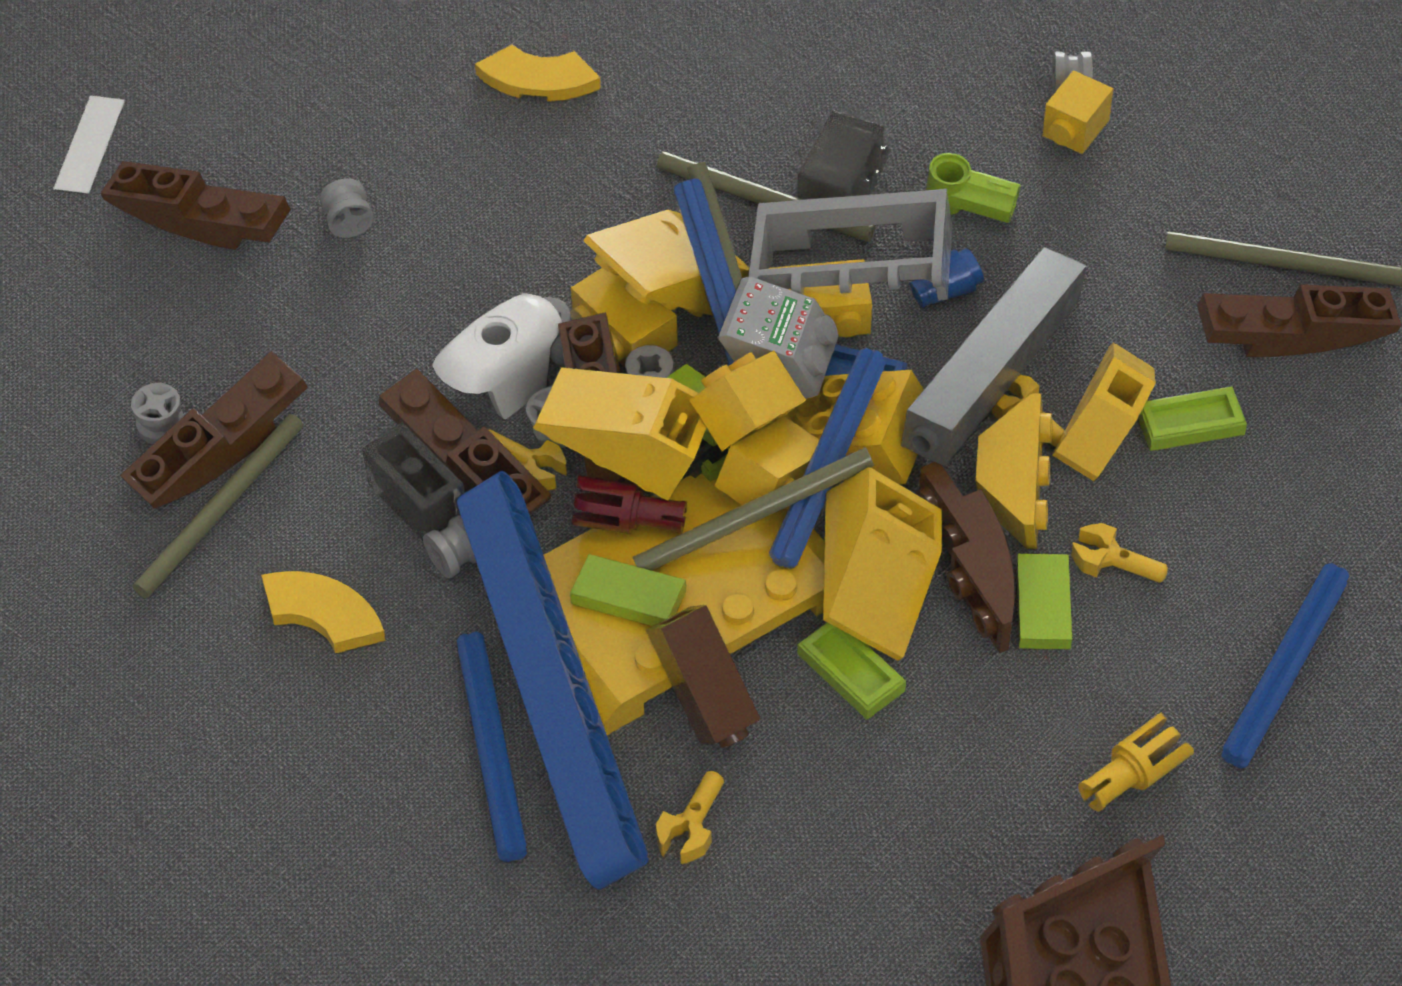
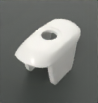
M523 293L499 304L472 322L441 350L432 366L441 380L454 389L464 393L475 394L488 392L496 413L503 419H507L526 405L534 393L546 388L550 348L559 334L558 323H561L562 320L557 309L549 301L537 295Z

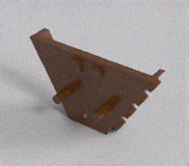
M1164 834L1145 843H1142L1139 838L1133 839L1120 847L1112 855L1113 858L1105 862L1100 856L1094 857L1076 869L1073 877L1063 880L1061 875H1056L1039 885L1033 891L1032 896L1023 900L1020 894H1015L998 904L991 912L995 919L980 935L986 986H1171L1151 860L1165 846Z

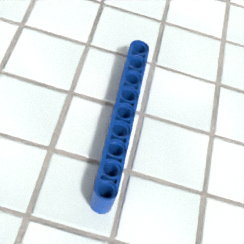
M500 471L457 498V505L578 865L588 882L596 889L602 890L645 866L648 863V853L524 498L513 479L507 473Z

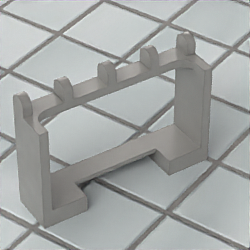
M947 189L758 203L749 276L785 289H791V291L800 294L804 293L805 287L839 285L841 293H851L852 284L888 282L889 290L900 289V281L924 279L932 282L933 287H936L938 300H948L952 221ZM901 223L904 241L934 239L932 257L769 269L772 267L773 251L811 248V230Z

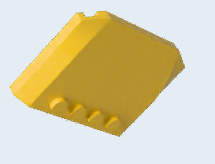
M703 474L696 478L690 475L682 479L669 500L687 501V512L683 515L686 517L682 533L742 505L715 487L717 479L710 482ZM656 494L653 495V496H651V497H655V498H661L660 496H658V495H656ZM789 507L652 570L686 580V593L677 613L690 606L707 605L730 654L809 609L816 617L823 613L825 541L813 528L800 560L794 568L789 569L784 566H778L773 563V559L769 556V551ZM638 525L637 530H633L631 534L592 528L544 554L606 735L644 715V703L673 686L646 632V629L651 627L650 625L571 604L570 592L589 554L636 566L633 559L634 556L681 534L676 533V531Z

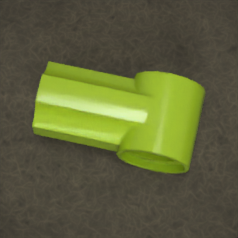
M943 153L934 157L930 162L926 190L947 189L951 215L965 210L1009 223L1016 207L1021 184L971 170L969 162L964 157L954 153Z

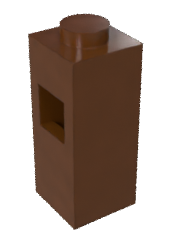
M707 605L690 606L646 629L699 743H718L720 748H724L747 737L749 733L746 727L761 720Z

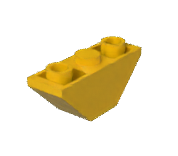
M1113 342L1105 353L1052 456L1092 481H1095L1137 421L1156 384L1154 368Z
M1031 393L978 436L977 490H982L993 508L999 523L1026 549H1037L1038 530H1047L1048 500H1040V486L1050 485V456H1042L1043 443H1052V413H1043L1041 393Z

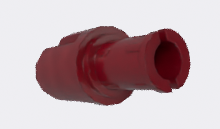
M581 475L577 476V488L597 493H578L575 495L574 507L584 512L573 514L571 525L631 534L633 530H637L639 525L676 531V533L682 534L686 517L683 515L687 512V501H667L661 498L643 496V490H639L637 484Z

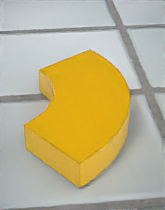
M512 44L475 63L476 75L483 82L502 93L521 98L522 94L547 97V101H560L577 98L601 88L599 75L575 51L557 57H539L524 53Z
M301 571L274 572L261 575L274 625L298 624L310 627L328 639L335 653L386 641L384 629L375 610L358 592L342 582L327 576Z

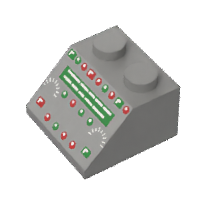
M748 276L741 279L718 339L734 362L750 352L757 359L775 351L804 398L808 399L817 396L820 391L839 335L833 319L829 315H825L814 298Z

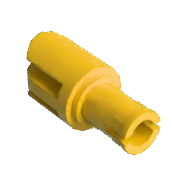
M1162 712L1115 745L1111 752L1112 762L1087 780L1085 779L1079 783V792L1084 801L1092 795L1096 797V799L1089 803L1088 806L1098 812L1106 808L1107 804L1130 787L1144 791L1194 754V749L1186 742L1156 765H1152L1180 738L1181 734L1174 726L1167 728L1141 748L1138 747L1164 725L1167 718Z

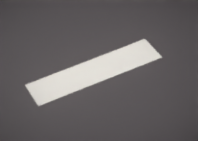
M98 96L89 97L53 189L89 194L125 100Z

